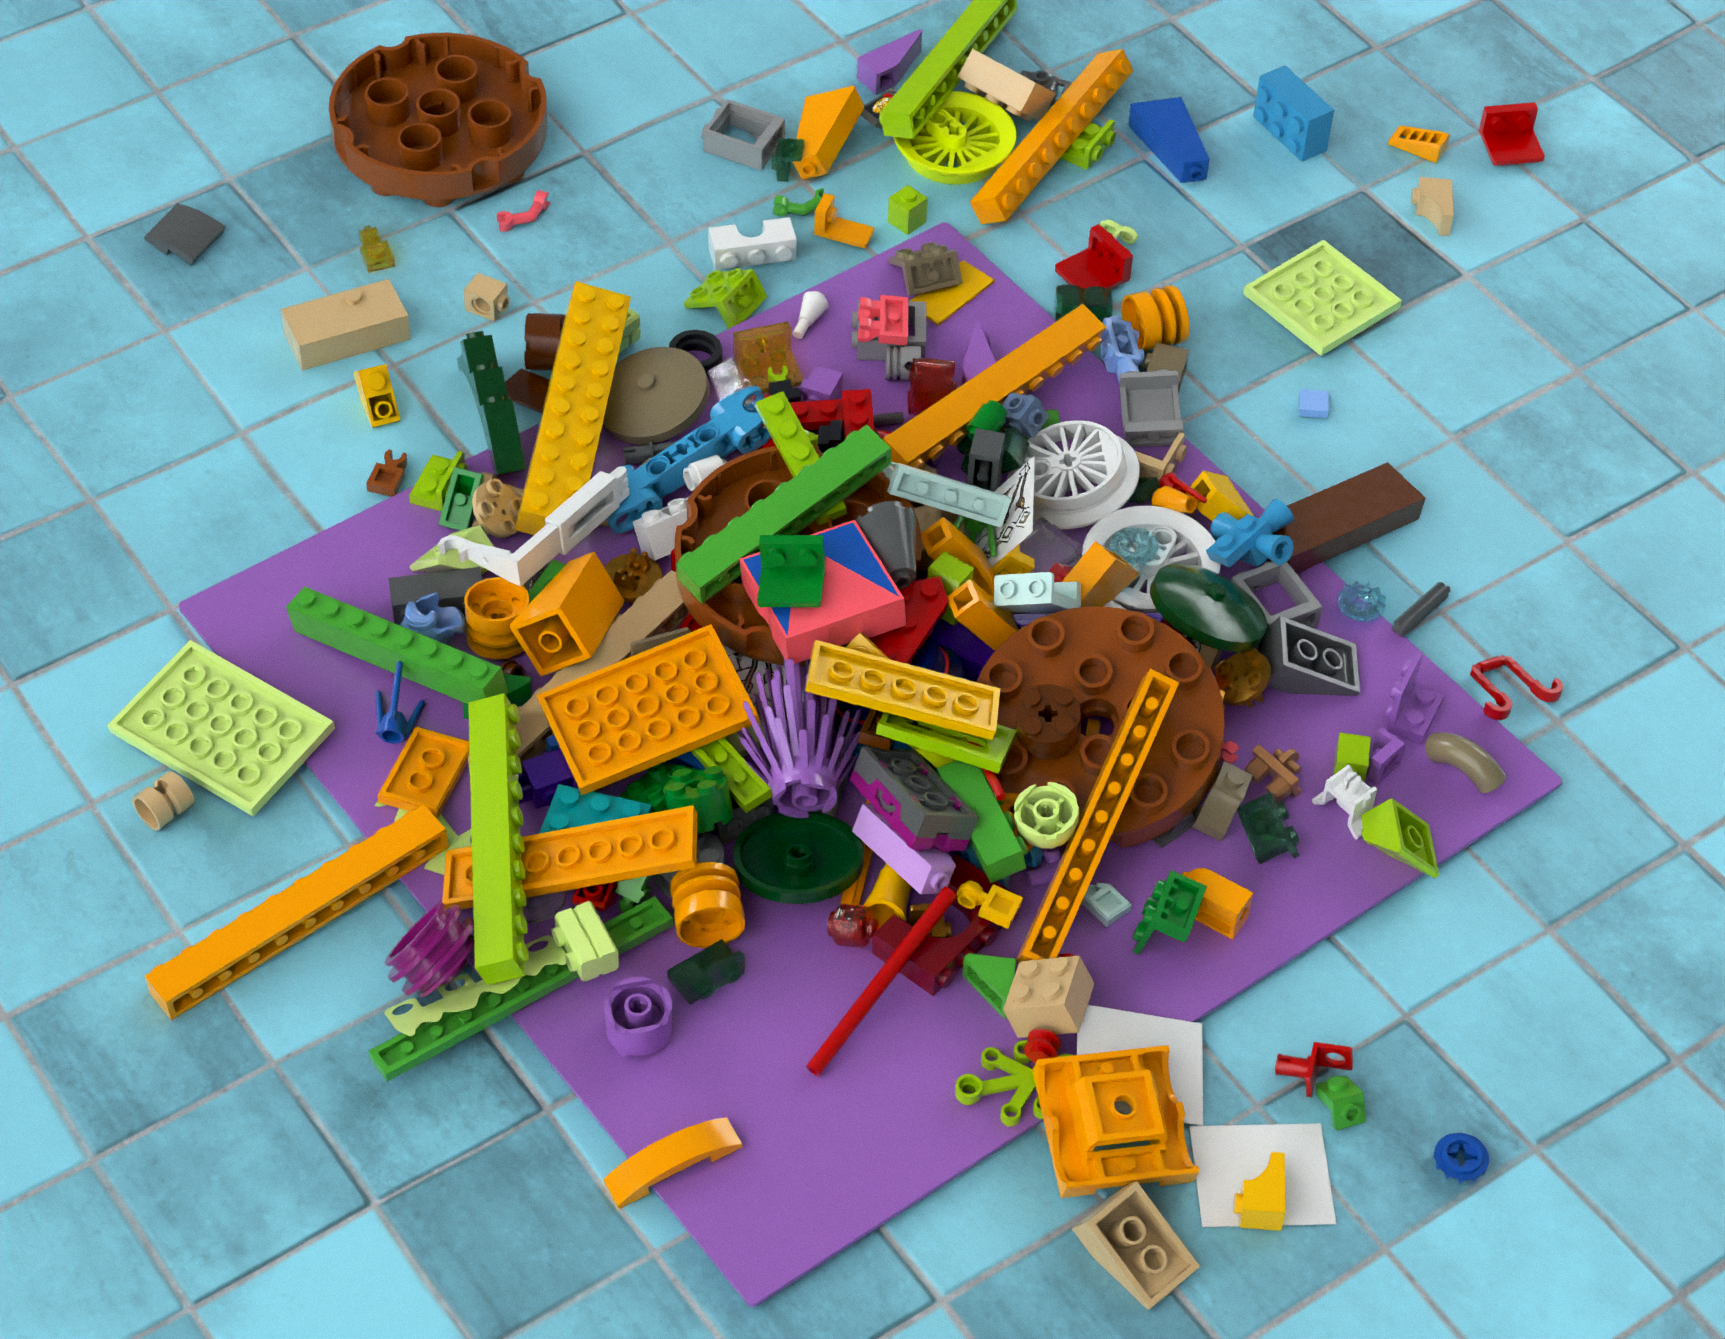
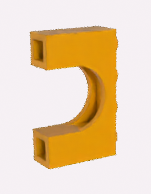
M942 517L921 533V540L927 554L933 560H936L943 552H948V555H953V558H958L959 561L963 560L964 564L968 563L969 566L974 567L973 580H968L947 596L954 617L996 651L1004 641L1018 631V627L1010 611L994 606L995 576L984 551L947 519Z

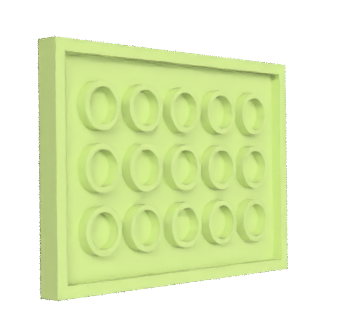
M189 640L107 725L110 733L253 817L335 729L334 722L331 719L192 640Z

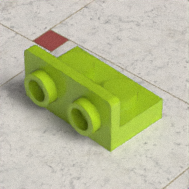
M1109 119L1103 127L1090 122L1060 159L1088 170L1095 161L1098 162L1103 151L1113 145L1116 139V132L1114 131L1115 121Z
M457 451L453 460L432 454L409 494L410 503L442 512L454 467L468 470V464H465L464 452Z

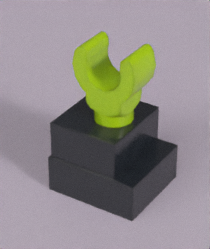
M785 365L782 366L781 375H775L772 372V368L769 367L768 395H774L783 391L789 402H801L799 387L792 388L790 379L787 380V367Z
M830 420V425L819 426V433L817 435L804 430L812 445L818 446L823 454L829 448H835L845 441L842 420Z

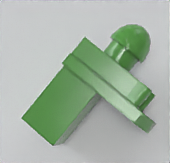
M650 876L617 882L618 886L615 892L623 896L619 900L620 911L624 913L635 906L634 902L641 903L648 900L654 889L647 884Z

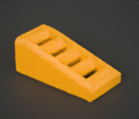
M1399 126L1389 139L1388 145L1437 163L1447 149L1450 134Z

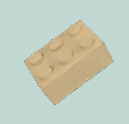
M973 48L958 75V78L966 82L965 88L985 97V99L1028 122L1032 118L1040 121L1056 94Z

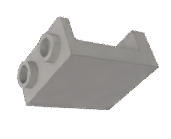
M1162 369L1155 372L1130 371L1120 374L1119 394L1123 439L1131 447L1172 445L1179 432L1184 433L1178 394V371Z

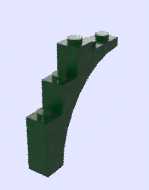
M483 331L466 334L467 339H463L460 342L462 355L457 358L459 370H462L475 398L490 454L493 473L497 476L523 471L526 469L513 400L508 399L502 366L498 367L492 334L484 336Z

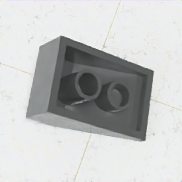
M1279 616L1266 629L1260 641V653L1268 659L1271 666V677L1267 686L1289 694L1357 696L1360 694L1357 647L1355 643Z

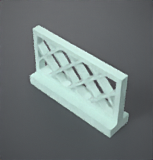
M891 462V465L882 471L890 480L887 492L891 495L1000 528L1003 525L1012 500L1009 496L901 463Z

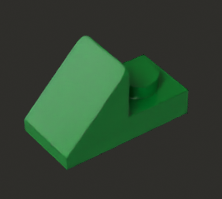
M454 467L438 525L459 531L471 528L474 518L473 494L478 486L484 483L483 474Z

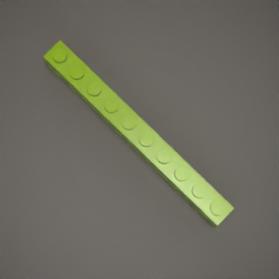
M973 0L881 110L879 120L883 126L884 136L914 139L961 81L958 75L972 48L980 53L986 50L1018 10L1017 0Z
M505 693L468 702L475 969L487 985L525 976V962L529 960L528 950L524 943V934H527L528 928L523 915V907L526 906L527 900L522 888V879H525L526 873L521 861V853L525 851V846L520 834V826H523L524 819L519 808V800L523 798V793L518 781V774L522 773V766L517 755V748L521 747V740L516 730V723L520 722V715L517 706L510 703Z

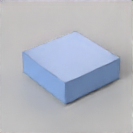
M1300 389L1299 416L1328 418L1329 391Z

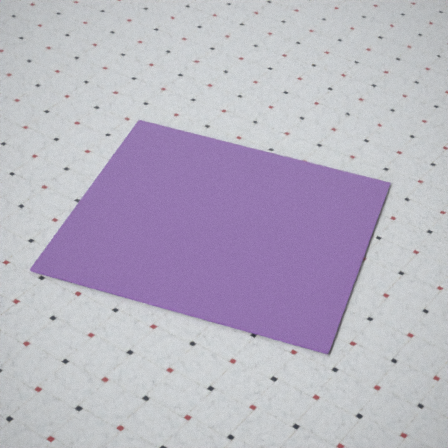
M942 222L715 335L720 340L723 348L722 367L716 377L709 380L710 394L705 409L699 418L685 431L668 440L654 444L678 441L698 427L711 421V409L716 403L744 388L758 386L762 390L763 396H768V368L771 367L775 375H781L783 365L788 369L787 380L790 379L792 388L799 387V390L803 379L809 378L816 365L843 372L842 391L871 389L873 415L903 412L904 423L874 426V430L880 429L894 432L961 386L962 366L975 322L979 321L983 332L988 333L990 349L992 352H996L999 361L1055 323L1056 320L949 223ZM937 242V245H946L947 248L957 250L959 263L964 260L995 280L992 285L939 326L926 318L925 362H921L920 380H900L899 377L896 380H892V377L885 379V361L857 360V348H851L852 331H857V328H852V311H858V300H860V297L879 300L880 295L908 297V301L917 296L907 295L902 267L888 263V257L895 256V251L907 248L916 251L921 249L922 244ZM808 291H818L826 297L829 308L808 327L802 339H797L792 333L799 322L803 295ZM908 325V336H914V325ZM1089 350L1084 352L1083 356L1075 364L1071 365L1068 363L1065 365L1061 373L1055 378L1049 376L1045 379L1044 383L1036 391L1032 392L1029 390L1025 393L1027 396L1029 394L1036 396L1042 402L1044 410L1057 409L1060 423L1066 421L1094 422L1106 427L1123 439L1117 375L1107 372L1105 364ZM687 351L700 362L711 357L703 351ZM756 395L747 398L745 406L752 403ZM539 424L519 433L526 469L497 475V478L502 483L524 489ZM602 426L590 480L600 471L609 474L617 467L625 465L623 447L641 445L622 442L611 436ZM969 433L956 446L949 445L946 447L936 468L928 466L936 469L940 476L967 484L969 454L973 442L968 437ZM1074 438L1067 439L1069 450L1071 448ZM1185 438L1184 445L1187 446V452L1182 462L1177 461L1174 473L1181 481L1191 486L1203 470L1227 476ZM1026 441L1004 443L1001 485L1007 480L1010 468L1015 462L1020 448ZM1062 441L1056 442L1055 444L1064 452ZM1171 445L1132 448L1134 451L1163 461ZM737 448L723 459L728 462L744 455V453H741ZM488 449L465 460V464H468V471L480 474L482 472L494 474ZM643 463L632 464L631 466H633L636 470ZM1229 478L1254 517L1259 518L1265 509ZM1090 481L1094 487L1098 486V484ZM1138 483L1133 495L1120 509L1133 506H1152V496L1157 489ZM686 484L661 498L663 502L662 508L667 507L668 503L674 499L689 497L693 491H690ZM414 486L179 603L180 612L214 654L334 722L335 729L308 757L304 764L366 839L374 835L380 828L394 823L399 809L389 805L375 806L376 802H378L377 795L409 739L404 737L401 743L391 744L383 741L376 734L375 692L381 691L385 716L390 711L395 673L295 632L286 606L305 586L394 623L388 578L425 574V572H413L409 566L437 545L442 538L459 531L438 525L441 511L411 504L409 494ZM1082 487L1077 489L1078 494L1086 492ZM1072 490L1067 491L1065 497L1073 496ZM1197 508L1193 513H1183L1199 522L1211 534L1212 521L1200 513ZM628 513L619 517L616 524L623 523ZM1096 523L1081 528L1065 530L1048 529L1033 524V532L1020 543V552L1035 559L1034 569L1030 573L1049 572L1055 562L1074 567L1082 558L1084 540ZM600 524L566 555L559 553L553 559L567 564L571 560L595 552L605 567L613 558L622 554H629L632 547L637 549L638 554H642L634 528L615 534L610 526ZM520 531L508 538H497L491 534L487 535L494 547L509 550L511 554L534 536ZM1139 538L1142 545L1146 538ZM1128 540L1124 541L1125 543H1127V544L1131 547V545H1130V543H1129ZM671 554L656 560V563L661 568L662 578L671 571ZM1238 560L1230 568L1221 564L1219 574L1232 581V577L1238 573L1247 572L1257 567ZM551 561L523 584L528 592ZM1323 562L1297 573V575L1323 606L1319 626L1315 627V629L1356 644L1360 694L1357 696L1289 694L1266 686L1262 692L1264 702L1260 703L1257 700H1253V707L1249 708L1246 705L1231 706L1223 702L1225 704L1223 742L1233 741L1240 747L1234 753L1238 758L1232 765L1245 771V767L1254 758L1252 749L1258 744L1272 756L1277 748H1280L1284 753L1289 749H1294L1299 753V759L1296 763L1302 768L1295 775L1299 779L1298 787L1302 789V793L1296 798L1289 794L1277 803L1269 796L1265 789L1273 780L1269 774L1258 784L1251 780L1245 797L1237 808L1221 841L1195 828H1191L1162 849L1152 840L1122 849L1117 843L1109 841L1089 885H1096L1097 883L1111 884L1132 904L1131 911L1106 928L1083 904H1080L1059 954L1071 953L1080 956L1094 982L1088 1005L1198 1022L1425 875L1384 854L1374 846L1368 845L1363 836L1355 839L1347 825L1349 814L1337 804V798H1334L1332 801L1330 800L1324 805H1316L1312 802L1314 797L1324 791L1326 780L1333 776L1334 757L1339 732L1371 737L1370 758L1374 752L1373 745L1376 731L1380 728H1384L1387 731L1390 718L1385 717L1390 701L1394 700V698L1390 697L1392 687L1396 680H1402L1401 671L1407 658L1412 660L1416 651L1419 650L1405 636H1399L1397 632H1393V625ZM489 570L482 574V580L500 577ZM920 570L919 580L926 579L928 571ZM1279 582L1253 591L1254 595L1271 616L1297 606ZM1145 585V587H1144L1143 590H1142V592H1143V593H1146V594H1147V585ZM624 602L617 616L624 614L633 604L631 602ZM466 632L463 634L455 633L447 644L497 666H500L507 660H515L518 665L523 667L524 676L531 677L532 694L538 688L544 687L557 672L554 671L540 676L525 651L508 659L495 660L484 658L474 653L468 646ZM1260 643L1255 647V649H1257L1259 652ZM1222 650L1220 661L1227 660L1234 654ZM1423 654L1416 683L1444 693L1443 702L1423 743L1419 744L1396 735L1405 743L1401 764L1376 784L1368 778L1369 763L1364 783L1369 787L1375 786L1377 788L1373 808L1392 798L1429 824L1437 866H1439L1558 789L1562 780L1500 722L1486 716L1483 712L1484 708ZM913 656L910 664L940 673L944 671L943 668L932 663H926L917 656ZM1215 668L1212 670L1214 677H1216ZM948 672V674H947V675H951V676H955V677H959V678L965 679V678H963V677H961V676H956V675H953V674H951V673H949V672ZM401 678L397 711L404 714L407 722L419 701H425V705L412 728V732L415 726L469 741V719L464 718L461 701L407 678ZM827 697V707H829L830 698ZM838 700L842 712L845 713L848 710L851 716L854 705ZM837 711L835 714L831 753L843 719ZM1090 716L1081 721L1080 732L1085 735L1088 718L1101 722L1099 734L1108 736L1114 729L1113 722L1103 716ZM1435 732L1458 734L1475 742L1487 751L1500 765L1506 774L1505 781L1489 793H1480L1468 776L1459 769L1449 764L1434 763L1428 758L1425 749L1428 737ZM750 754L743 757L745 761L751 762L762 773ZM468 763L441 812V815L458 836L471 829V790ZM854 767L850 771L834 816L852 828L862 804H866L867 800L850 781ZM648 769L592 792L618 797L626 791L625 789L630 783L639 780L645 775ZM532 800L519 804L524 819L523 826H520L522 837L540 833L550 806L536 809ZM774 805L775 814L779 813V807ZM713 832V834L719 839L718 832ZM737 839L723 845L724 864L734 869L733 849ZM1059 846L1057 848L1060 850V856H1062L1066 847ZM951 850L947 853L952 858L955 854H957V851ZM874 851L859 910L869 897L880 870L885 867L886 862ZM428 861L399 878L426 912L439 902H442L444 875L424 868ZM1042 862L1036 867L1026 865V869L1010 875V886L1007 889L1023 897L1017 916L1009 929L1002 927L997 932L992 944L988 947L983 946L977 954L1017 958L1050 882L1030 888L1026 882L1025 873L1041 868ZM1196 868H1206L1253 892L1249 917L1233 940L1195 920L1185 943L1154 929L1140 954L1133 953L1137 941L1133 940L1132 936L1139 921L1142 922L1144 915L1141 912L1149 896L1151 897L1159 879L1165 881L1170 870L1181 874ZM651 875L647 884L654 889L648 899L655 896L673 918L672 927L619 955V967L617 970L604 975L599 974L598 977L586 982L578 977L511 1014V1017L627 1158H630L652 1143L684 1128L713 1119L728 1118L743 1145L742 1148L714 1162H711L710 1158L707 1157L652 1185L651 1188L750 1307H756L1043 1122L1042 1119L1035 1117L1033 1114L1034 1100L1038 1097L1036 1088L1021 1110L1020 1122L1016 1126L1011 1127L1001 1122L1000 1113L1002 1106L1010 1102L1017 1089L981 1096L980 1100L973 1105H964L956 1098V1081L964 1074L976 1075L981 1081L1011 1075L999 1068L992 1071L985 1069L981 1065V1055L984 1049L988 1047L997 1048L1002 1055L1015 1060L1013 1057L1014 1045L1021 1040L1028 1041V1037L1018 1038L1009 1020L1004 1019L962 976L963 967L956 973L952 983L947 988L942 987L934 996L901 973H898L821 1075L818 1077L806 1068L808 1062L885 964L884 961L872 954L873 933L877 929L865 921L866 928L863 935L862 929L864 933V926L857 927V925L864 924L861 910L857 914V923L856 917H853L850 930L848 927L843 926L844 916L835 919L843 892L835 897L819 902L787 904L762 898L748 890L739 881L740 901L743 905L745 917L744 931L738 938L728 944L712 948H697L680 941L676 934L675 909L672 906V898L665 895L657 887L654 875ZM912 887L907 904L905 922L908 923L909 907L911 905L931 904L937 895L920 894ZM576 889L526 898L527 904L523 907V915L528 928L527 934H524L525 945L546 935L553 937L552 929L555 928V915L558 912L569 908L574 909L577 906L572 904ZM619 894L616 903L606 911L596 910L603 924L623 913L619 909V900L622 899V895ZM952 905L944 913V922H950L951 937L962 933L970 925L967 917ZM473 907L461 909L460 915L456 920L459 923L468 917L474 920ZM844 918V925L850 927L851 921L849 924V920L847 921ZM548 941L536 942L528 948V951H539L548 945ZM473 947L471 952L466 957V959L468 960L467 963L480 977V979L483 980L477 972V970L475 969V956ZM1017 963L1015 965V973L1018 967ZM630 977H646L651 979V983L660 987L661 985L664 986L671 996L672 1034L667 1047L663 1050L643 1056L631 1055L624 1057L616 1052V1049L606 1037L604 1000L614 990V986L619 981ZM1077 1033L1056 1034L1061 1041L1057 1056L1061 1054L1077 1055ZM1024 1050L1018 1051L1021 1054H1025ZM992 1056L986 1058L989 1061L997 1060L995 1057ZM1030 1061L1023 1065L1033 1069L1036 1063ZM971 1091L964 1092L966 1094H973ZM1013 1112L1005 1113L1009 1117L1016 1116Z

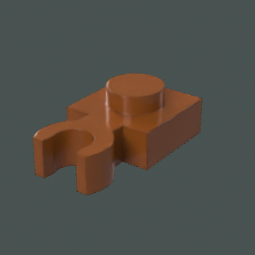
M388 449L384 454L385 464L376 463L366 486L368 492L392 497L398 493L405 478L404 469L407 467V454L402 453L399 459L394 460L392 450Z

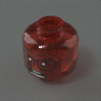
M840 904L835 911L830 912L828 917V935L839 946L864 948L869 944L871 938H873V933L878 929V919L873 918V913L867 906Z

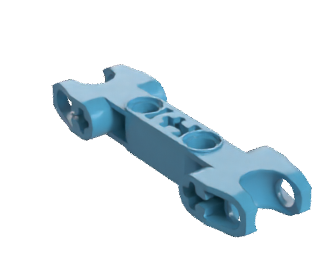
M750 386L728 395L713 406L710 412L711 421L687 434L636 470L631 465L621 466L627 468L629 483L627 487H629L630 495L606 519L611 530L615 534L629 531L634 528L633 521L642 518L643 513L662 509L663 502L661 498L685 485L683 469L687 468L690 463L713 455H718L723 459L737 448L741 453L746 454L763 446L771 436L767 428L762 426L764 422L756 409V402L764 399L762 390L758 386ZM756 395L755 400L745 406L747 398ZM628 513L623 523L616 524L619 517Z

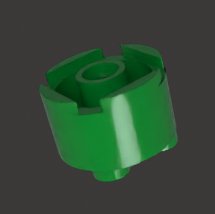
M711 766L705 770L691 771L688 768L678 769L672 773L673 779L664 785L663 792L667 810L692 805L695 807L698 813L697 833L714 830V824L721 820L723 825H725L734 816L727 776L723 773V768L720 766Z

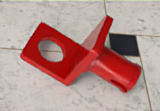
M1314 1042L1311 1056H1308L1307 1059L1278 1054L1275 1064V1075L1305 1078L1306 1096L1312 1097L1319 1066L1351 1071L1353 1069V1049L1347 1046ZM1337 1053L1345 1059L1336 1061L1329 1058L1327 1054Z

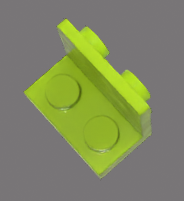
M737 268L722 272L715 270L706 276V280L701 286L691 291V296L683 304L686 309L717 307L729 329L745 321L768 296L753 269L741 270Z

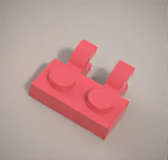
M880 295L879 301L860 297L857 341L868 342L878 337V343L907 346L908 297Z

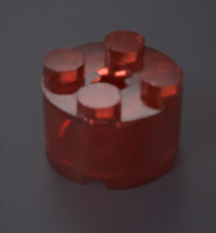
M913 358L908 380L911 381L910 391L907 393L908 414L917 416L956 390V381H951V378L954 377L955 361Z

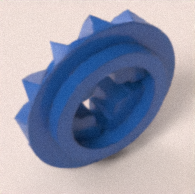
M1451 1133L1442 1137L1436 1144L1433 1155L1436 1160V1169L1442 1170L1445 1173L1446 1179L1452 1177L1458 1179L1461 1184L1465 1180L1475 1182L1479 1176L1485 1174L1489 1165V1154L1484 1144L1477 1138L1465 1133ZM1459 1150H1462L1463 1158L1466 1160L1463 1167L1458 1164V1159H1456Z

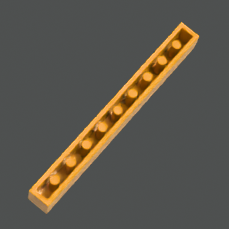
M1123 49L1098 53L971 199L970 204L981 224L1007 221L1132 74L1131 63Z
M1081 304L886 436L883 441L891 447V462L921 469L930 458L936 460L945 451L946 447L949 445L954 447L963 440L968 433L966 426L982 404H987L989 400H993L1002 405L1011 392L1025 395L1029 390L1032 392L1036 391L1049 376L1055 378L1061 373L1065 365L1068 363L1071 365L1075 364L1080 360L1084 352L1087 350L1092 352L1098 348L1103 341L1101 336L1106 326L1084 304Z
M1149 669L1142 678L1080 815L1078 827L1066 846L1017 955V964H1019V961L1057 958L1179 682L1152 669Z
M424 804L415 810L406 812L402 818L394 823L380 828L368 839L351 846L342 855L325 862L316 871L306 877L297 879L290 887L268 897L264 903L249 912L242 913L236 920L225 927L213 931L207 938L194 946L185 948L179 955L168 962L153 968L150 973L145 975L151 996L170 1020L175 1019L449 848L446 828Z

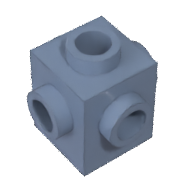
M1011 392L1002 404L1008 413L1006 423L1003 426L1008 433L1016 437L1034 438L1049 415L1043 409L1042 402L1036 396L1030 394L1027 396Z

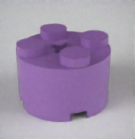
M630 977L619 981L614 986V990L606 996L604 1000L605 1033L610 1044L616 1049V1052L624 1057L631 1055L643 1056L667 1047L672 1034V999L664 986L661 985L660 987L651 983V979L646 977Z

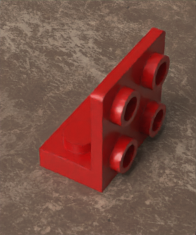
M1535 102L1484 106L1479 133L1494 166L1544 161L1545 155L1533 130L1538 112Z

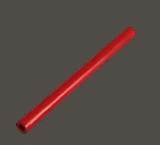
M943 887L808 1062L806 1068L812 1074L819 1077L956 899L957 895L948 887Z

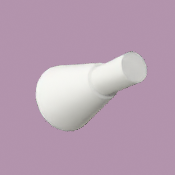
M818 291L804 293L799 322L792 333L795 338L802 339L808 327L829 308V303L822 293Z

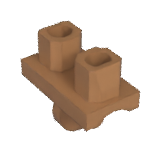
M1260 744L1252 749L1254 758L1245 767V771L1253 775L1251 780L1256 784L1268 774L1273 778L1265 787L1266 792L1271 798L1279 803L1289 794L1296 798L1302 793V789L1298 787L1299 779L1295 776L1302 769L1296 763L1299 759V753L1296 750L1289 749L1284 753L1280 748H1277L1272 756Z

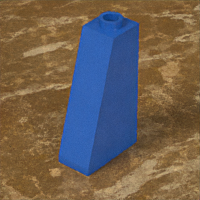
M1182 97L1131 103L1129 127L1178 181L1186 183L1207 180L1210 159Z

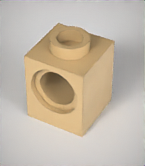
M477 273L463 290L465 311L495 321L502 312H505L510 303L507 283Z

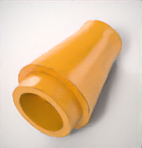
M1164 486L1154 492L1152 506L1169 508L1181 513H1193L1197 507V500L1194 496L1187 495L1172 487Z

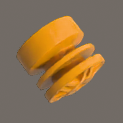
M1167 285L1163 288L1153 289L1150 294L1142 291L1124 297L1122 302V320L1131 322L1132 328L1138 330V348L1146 352L1154 350L1156 342L1171 346L1174 343L1179 344L1187 341L1190 326L1189 316L1183 296L1176 286Z
M502 577L486 578L476 582L467 590L464 597L468 646L474 653L484 658L495 660L508 659L520 654L524 649L509 625L528 606V591L523 585L520 587Z
M700 862L697 863L695 868L680 870L675 874L670 883V893L672 896V906L675 909L676 934L680 941L692 947L712 948L728 944L740 936L745 928L743 905L740 901L739 880L734 869L722 863Z

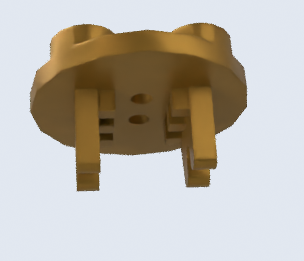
M632 547L629 554H622L613 558L604 567L624 601L631 602L632 604L639 596L646 594L659 578H662L661 568L656 561L649 558L648 553L645 551L642 554H638L635 547Z
M1253 648L1249 651L1238 652L1216 665L1215 679L1219 689L1225 692L1224 703L1231 706L1246 705L1250 708L1253 707V700H1257L1260 703L1264 702L1262 692L1270 680L1271 666L1268 659L1257 649Z

